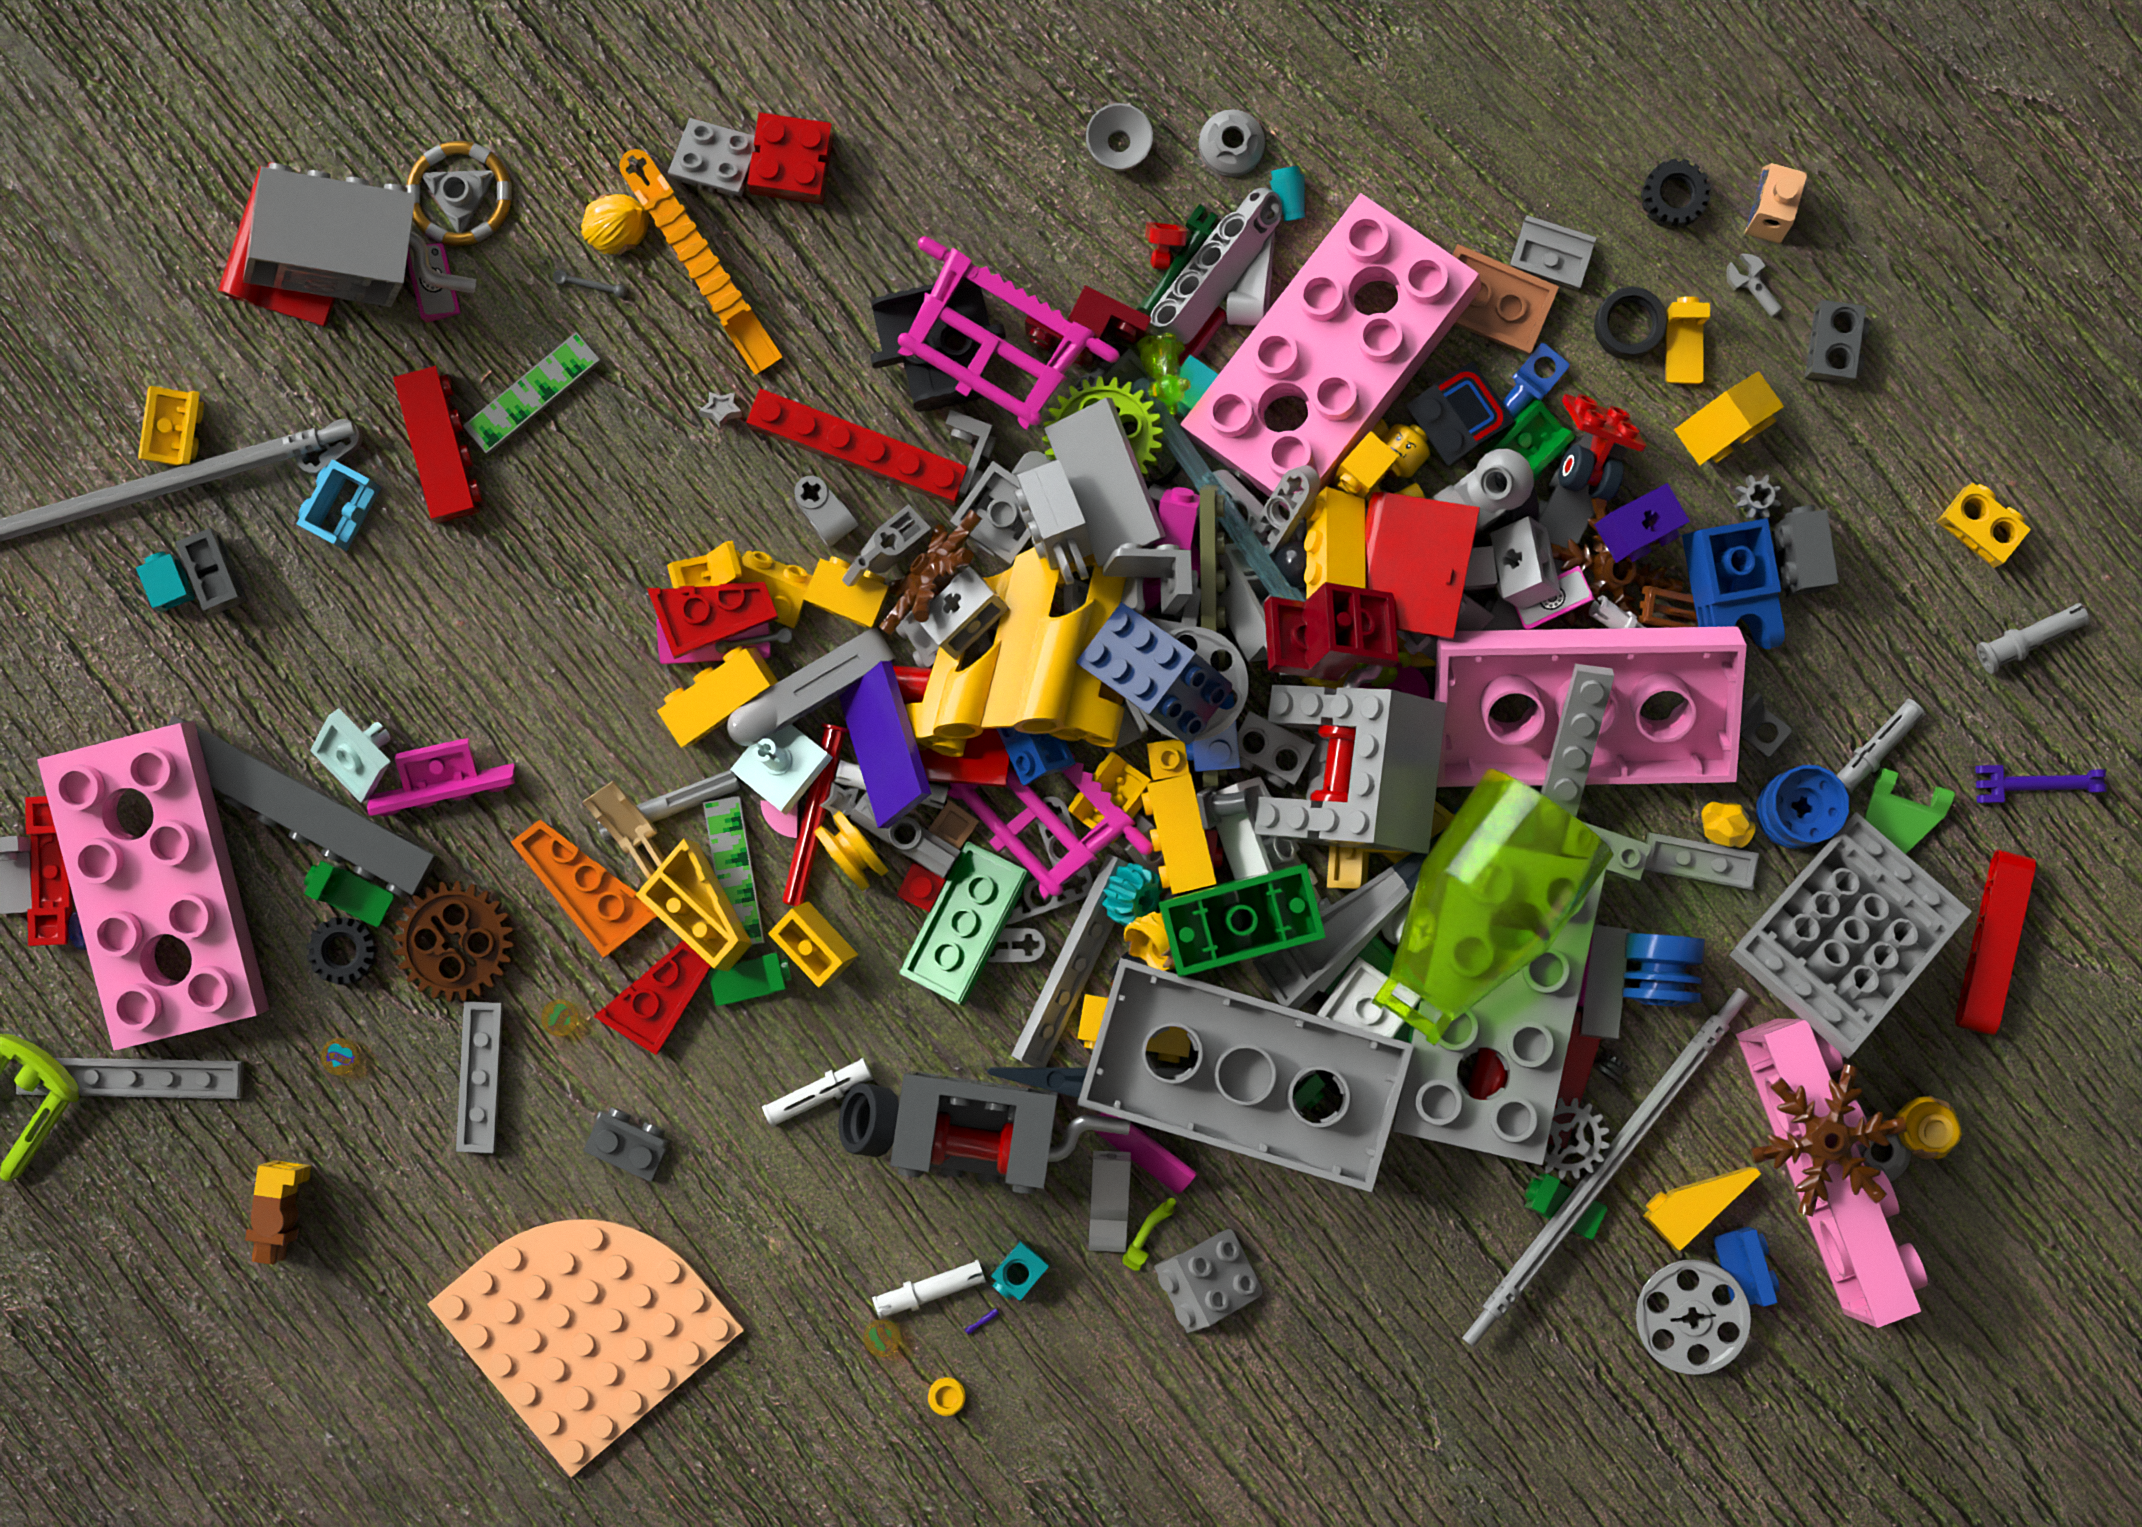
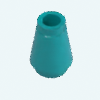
M1300 166L1271 171L1272 180L1269 183L1272 191L1277 193L1281 199L1284 222L1305 218V174H1301Z

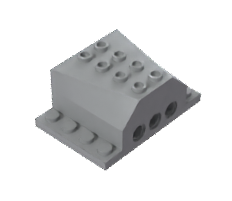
M1855 812L1753 925L1729 956L1787 1005L1798 1019L1806 1020L1812 1030H1815L1840 1052L1842 1059L1844 1057L1848 1059L1972 911Z

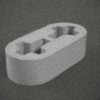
M339 419L332 422L325 428L349 422V420ZM355 425L356 435L349 437L351 440L350 444L345 445L339 442L332 447L331 444L334 442L324 444L322 449L316 450L315 452L318 453L325 448L328 449L319 456L321 463L318 466L312 463L306 464V461L309 460L308 453L296 456L298 466L308 474L318 475L325 466L329 465L332 459L340 463L360 448L363 441L360 428Z
M1030 928L1003 929L998 942H1008V949L996 950L995 956L989 957L987 962L1036 961L1045 951L1044 937L1037 930ZM1031 934L1033 941H1039L1040 947L1033 950L1032 956H1025L1024 949H1012V942H1022L1025 940V935Z

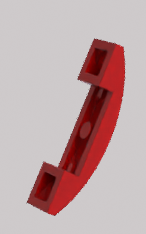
M47 796L25 797L26 834L31 835L32 908L27 909L28 946L67 945L72 914V890Z

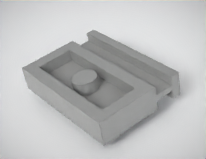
M1526 215L1509 266L1535 277L1579 291L1596 237Z

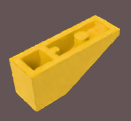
M1745 1167L1669 1190L1666 1194L1660 1191L1646 1204L1649 1210L1643 1217L1673 1249L1681 1251L1761 1173L1757 1168Z

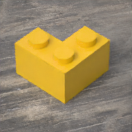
M1757 371L1725 391L1675 428L1674 431L1699 466L1711 458L1715 463H1718L1734 451L1731 447L1733 442L1739 440L1741 444H1744L1774 424L1776 419L1773 415L1781 410L1784 405L1761 373Z

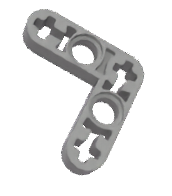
M1307 465L1288 470L1283 475L1265 506L1226 470L1221 469L1204 475L1199 484L1200 490L1203 485H1218L1216 481L1219 483L1218 495H1225V517L1222 519L1257 554L1266 556L1279 551L1288 542L1320 489V478L1315 469ZM1300 485L1304 489L1299 492H1296L1295 494L1292 493L1297 491ZM1281 501L1289 507L1290 517L1288 520H1285L1280 515L1279 504ZM1239 503L1243 504L1248 511L1246 522L1238 515L1237 507ZM1274 527L1277 528V529L1272 530V531L1270 532L1269 536H1268L1267 533L1265 532V531H1268V530H1270V529H1273Z
M1053 796L1042 799L1045 804L1052 803L1054 808H1061L1062 813L1058 815V818L1064 824H1067L1077 837L1065 803ZM1037 817L1038 828L1052 867H1054L1061 860L1053 853V844L1058 839L1054 835L1047 838L1045 831L1049 829ZM1088 865L1077 873L1079 878L1085 877L1087 883L1082 885V893L1076 894L1074 889L1063 891L1062 893L1066 897L1065 900L1058 901V896H1052L1051 901L1046 906H1036L1030 899L1032 889L1039 885L1040 882L1037 879L1027 882L1024 888V897L1031 912L1023 914L1022 906L1013 909V917L1008 919L1006 925L1045 913L1088 896L1093 885Z

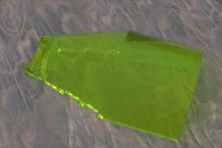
M1493 768L1487 769L1421 864L1390 975L1374 997L1372 1004L1380 1009L1385 1007L1426 1035L1425 1040L1436 1046L1453 1021L1551 948L1613 858L1614 853L1610 846L1580 820L1538 791L1504 772ZM1398 985L1441 1014L1436 1024L1393 995Z

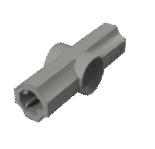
M867 792L860 799L849 817V820L890 845L895 852L906 855L942 879L947 875L961 852L921 827L915 819L903 816L888 829L878 828ZM907 826L911 828L916 835L915 839L909 844L898 843L894 837L895 831L900 827Z

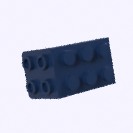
M1122 602L1076 661L1083 669L1137 706L1185 744H1190L1194 741L1232 690V683L1196 652Z

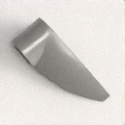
M1275 228L1264 241L1261 251L1228 294V325L1257 326L1269 310Z

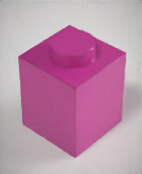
M1175 487L1172 490L1166 489L1160 500L1158 517L1166 537L1155 542L1156 544H1172L1179 546L1181 549L1191 550L1197 537L1200 519V495H1196L1192 490L1183 487Z

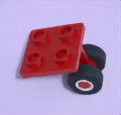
M1564 394L1561 401L1577 428L1593 434L1590 449L1574 445L1566 452L1559 468V484L1563 488L1575 492L1580 491L1588 484L1590 485L1588 490L1590 497L1610 501L1621 486L1624 466L1619 459L1610 457L1608 454L1614 443L1643 452L1646 444L1639 434L1640 430L1633 425L1629 413L1619 407L1610 406L1607 409L1599 406L1595 400L1586 395L1578 394L1577 397Z

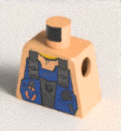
M1773 163L1764 166L1744 234L1780 244L1795 220L1807 173ZM1766 219L1775 220V221H1778V224H1777V225L1769 224V223L1765 222L1764 220H1766Z

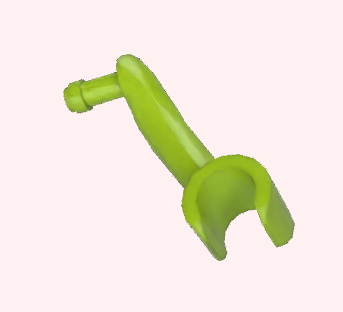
M1168 1198L1166 1202L1162 1203L1146 1217L1135 1240L1130 1244L1122 1257V1262L1125 1266L1134 1271L1140 1270L1149 1253L1142 1250V1247L1153 1228L1159 1222L1172 1215L1173 1207L1176 1204L1174 1198Z

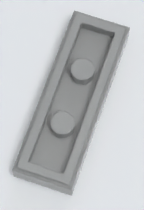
M1650 832L1647 833L1646 844L1652 846L1644 870L1753 890L1759 853Z
M1594 924L1592 931L1594 937L1579 1036L1617 1041L1623 1000L1622 988H1624L1625 982L1623 973L1626 972L1627 959L1624 958L1626 933H1630V930Z

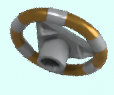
M450 141L438 144L423 153L412 167L405 186L407 187V192L416 194L412 217L414 224L425 236L438 243L450 246L472 245L494 234L506 219L512 201V183L501 160L492 151L477 143L467 141ZM456 154L469 155L486 164L491 169L485 171L425 173L430 166L447 156ZM495 177L497 181L498 202L493 214L487 221L471 231L465 232ZM422 178L457 233L448 232L431 223L425 216L420 206V183Z

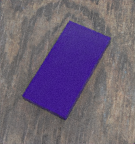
M880 661L842 693L839 699L877 827L888 829L932 793L892 662Z

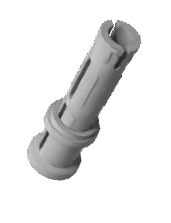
M2077 603L2022 630H2007L2004 632V636L1988 644L1986 642L1977 644L1978 658L1984 669L1988 673L1993 674L1998 671L2001 665L2014 659L2017 661L2025 659L2030 650L2061 637L2070 631L2088 625L2090 620L2086 609H2081L2082 604Z

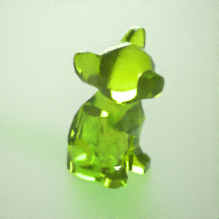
M1172 333L1147 336L1138 341L1137 349L1140 352L1141 362L1145 371L1151 378L1156 380L1150 384L1148 395L1150 398L1156 397L1165 404L1171 415H1176L1178 403L1185 397V392L1191 388V382L1187 378L1180 377L1181 368L1178 356L1185 350L1183 342H1175L1176 335Z

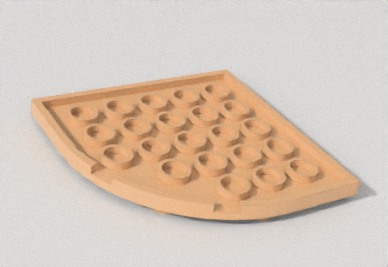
M598 1219L556 1221L519 1233L483 1256L427 1304L570 1477L575 1475L745 1330L700 1274L669 1245L634 1227Z

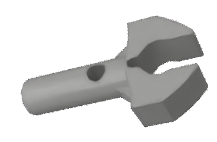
M1741 254L1739 259L1748 267L1749 274L1748 276L1741 275L1734 264L1730 262L1727 266V283L1734 291L1739 287L1749 289L1770 317L1777 316L1782 311V307L1760 280V273L1765 264L1757 256Z

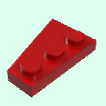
M765 582L731 583L703 587L680 586V588L667 589L647 588L674 659L779 619Z
M683 940L593 1017L651 1053L658 1055L712 967Z

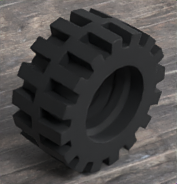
M1677 158L1670 159L1669 162L1665 163L1664 161L1660 163L1648 175L1641 191V198H1643L1642 207L1643 210L1648 211L1649 214L1647 216L1650 220L1655 219L1657 221L1656 225L1660 227L1666 225L1668 229L1684 228L1690 223H1694L1705 211L1710 200L1709 192L1711 187L1710 183L1707 184L1706 180L1708 177L1706 173H1701L1699 171L1700 166L1696 163L1692 166L1689 164L1690 160L1683 159L1682 161H1677ZM1670 180H1679L1685 183L1691 193L1689 203L1682 208L1668 206L1661 197V188L1664 183Z

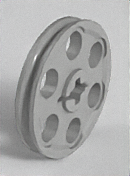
M1194 626L1170 630L1166 633L1175 639L1182 635L1192 636L1197 643L1196 653L1209 664L1211 655L1219 649L1226 650L1232 657L1231 667L1219 673L1232 683V689L1237 695L1236 704L1227 710L1219 707L1194 741L1213 737L1227 729L1237 719L1245 705L1249 683L1244 660L1236 647L1227 638L1213 630ZM1140 709L1145 719L1155 729L1169 737L1178 739Z
M1702 1260L1677 1261L1658 1270L1644 1285L1636 1308L1637 1328L1645 1348L1659 1363L1679 1373L1692 1375L1706 1374L1726 1366L1740 1353L1749 1335L1751 1323L1750 1308L1742 1287L1726 1270ZM1686 1269L1695 1271L1699 1276L1698 1285L1691 1290H1685L1677 1283L1678 1274ZM1720 1284L1729 1285L1734 1291V1298L1727 1305L1716 1303L1712 1297L1714 1288ZM1653 1292H1662L1668 1297L1669 1305L1663 1312H1654L1648 1307L1647 1298ZM1696 1307V1311L1699 1314H1715L1714 1316H1704V1318L1699 1319L1698 1326L1692 1327L1688 1320H1671L1672 1318H1682V1316L1687 1315L1689 1312L1688 1308ZM1733 1322L1738 1326L1740 1332L1736 1340L1724 1342L1719 1338L1717 1331L1722 1323ZM1666 1329L1673 1334L1674 1343L1670 1348L1659 1349L1653 1344L1652 1337L1657 1330ZM1695 1344H1702L1709 1350L1708 1360L1700 1365L1692 1363L1687 1356L1689 1348Z

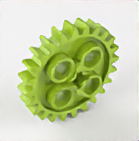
M1098 376L1095 387H1091L1089 382L1084 379L1083 390L1080 392L1072 385L1069 386L1072 396L1069 400L1060 395L1057 397L1061 409L1049 408V413L1055 421L1044 422L1045 428L1104 398H1112L1115 407L1120 409L1118 415L1122 424L1131 421L1138 425L1137 430L1133 434L1127 435L1142 476L1145 478L1149 477L1145 465L1157 466V459L1151 453L1163 451L1162 444L1154 440L1164 437L1163 429L1154 427L1162 422L1160 414H1150L1155 409L1154 402L1148 401L1142 404L1145 399V393L1142 389L1132 395L1133 386L1131 382L1128 381L1120 389L1117 377H1113L1110 385L1105 386L1102 377ZM1048 436L1042 437L1044 445L1051 446ZM1052 448L1045 451L1047 460L1056 459Z

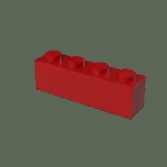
M435 365L393 377L430 518L439 524L479 513L480 510L477 502L483 501L482 493L477 479L471 481L468 467L473 466V460L468 445H462L459 431L464 430L458 409L452 410L449 396L454 395V389L449 374L443 375L442 371Z

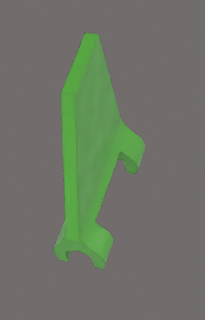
M1880 767L1864 819L1903 853L1907 854L1946 816L1954 799L1955 792L1936 786L1929 807L1890 794L1896 783L1898 773Z

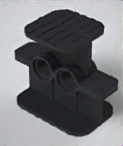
M964 277L947 306L999 338H1006L1003 324L990 326L981 287ZM935 283L919 288H911L906 291H898L893 294L889 293L885 296L876 297L871 301L882 351L870 355L872 367L876 369L904 363L914 409L917 412L938 410L959 403L976 401L984 397L973 389L968 397L962 395L955 390L959 383L955 378L923 359H917L913 356H902L897 353L901 349L898 343L899 335L909 333L924 302L925 293L931 294ZM940 319L937 320L924 341L925 344L965 368H968L977 353L976 346L981 345ZM953 334L962 335L967 341L966 345L960 350H951L945 344L948 337Z

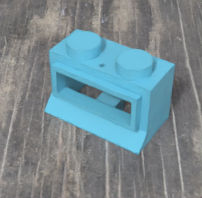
M332 459L329 465L325 466L318 474L316 480L317 487L311 498L306 499L301 505L298 513L299 520L296 524L347 552L382 487L371 479ZM348 479L358 484L359 487L352 500L344 505L341 513L343 516L335 531L331 533L320 526L343 484Z

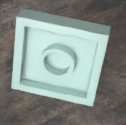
M338 708L327 717L310 751L362 803L373 794L391 762L379 750L381 746L390 741V734L386 729L378 733L383 727L378 722H375L370 728L362 732Z
M791 724L760 740L757 744L749 746L730 770L783 814L787 815L833 757Z

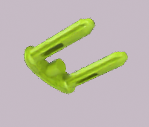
M0 1034V1075L9 1061L15 1059L23 1065L14 1079V1082L20 1088L33 1092L40 1081L43 1080V1085L51 1091L2 1162L0 1178L5 1182H11L22 1175L69 1103L77 1102L80 1097L76 1081L56 1059L35 1044L11 1034ZM50 1111L49 1116L47 1117V1119L45 1120L37 1134L34 1136L35 1132L37 1131V1129L39 1128V1126L41 1125V1123Z

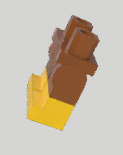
M278 1160L258 1165L251 1211L252 1227L246 1230L245 1241L254 1242L252 1262L274 1265L277 1261L286 1259L288 1243L297 1240L299 1228L293 1227L299 1217V1210L295 1204L298 1184L309 1180L311 1165Z

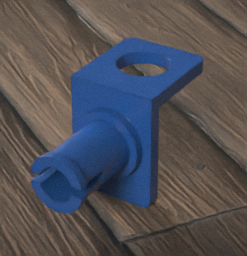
M1541 343L1522 367L1512 376L1516 385L1502 402L1514 419L1526 408L1533 398L1541 401L1570 366L1568 361L1546 343ZM1543 356L1551 358L1556 365L1554 374L1548 378L1538 376L1534 369L1536 360Z

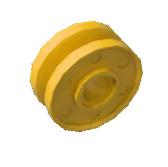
M839 811L833 816L840 830L836 836L823 826L816 829L814 833L843 872L864 892L870 887L869 881L863 872L864 869L869 866L880 876L885 875L889 870L855 825L853 826L847 817Z

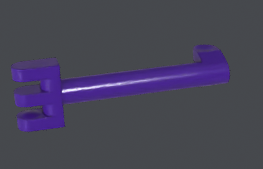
M2003 765L1975 766L1976 774H1990L1991 780L1976 781L1977 789L1991 788V795L1981 794L1976 796L1977 803L2005 802L2004 791L2087 789L2090 793L2107 792V784H2104L2106 769L2089 770L2087 775L2004 777Z

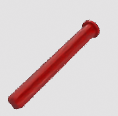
M821 723L824 732L820 747L833 758L810 785L782 899L783 903L795 907L804 903L819 838L814 831L823 826L826 809L818 805L824 803L830 795L831 783L834 781L845 733H849V730L846 728Z

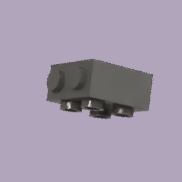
M1815 505L1793 508L1792 512L1786 513L1785 518L1775 524L1776 530H1773L1771 535L1773 549L1775 552L1780 553L1781 567L1777 568L1781 589L1785 588L1786 597L1824 592L1839 583L1827 509L1815 511Z

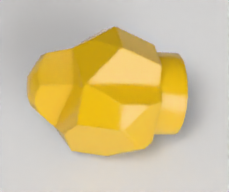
M1710 802L1702 810L1701 817L1705 837L1716 844L1743 848L1752 839L1756 826L1754 822L1750 821L1749 815L1742 805L1737 803Z

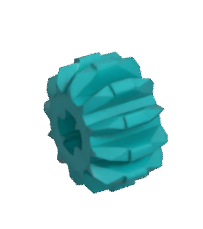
M1129 863L1126 867L1118 866L1116 876H1109L1110 884L1108 888L1103 890L1107 894L1102 903L1107 909V916L1113 921L1127 926L1137 917L1146 916L1154 911L1157 913L1158 902L1163 901L1160 898V893L1163 891L1162 884L1159 883L1160 875L1140 864Z

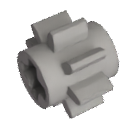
M1767 474L1757 482L1752 475L1746 477L1748 487L1738 486L1734 490L1735 493L1741 495L1740 502L1734 507L1735 509L1743 507L1747 511V520L1751 519L1756 513H1759L1762 519L1770 517L1769 510L1767 509L1768 506L1778 508L1781 505L1778 500L1774 499L1775 493L1781 488L1780 486L1772 487L1768 483L1769 475ZM1753 493H1763L1765 499L1761 502H1753L1750 496Z

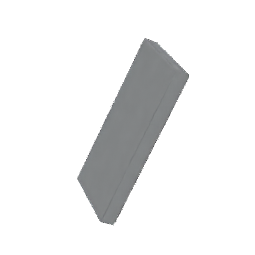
M1104 398L1044 428L1057 460L1060 459L1085 519L1092 552L1098 567L1104 566L1113 551L1122 544L1136 543L1144 548L1166 537L1112 398Z

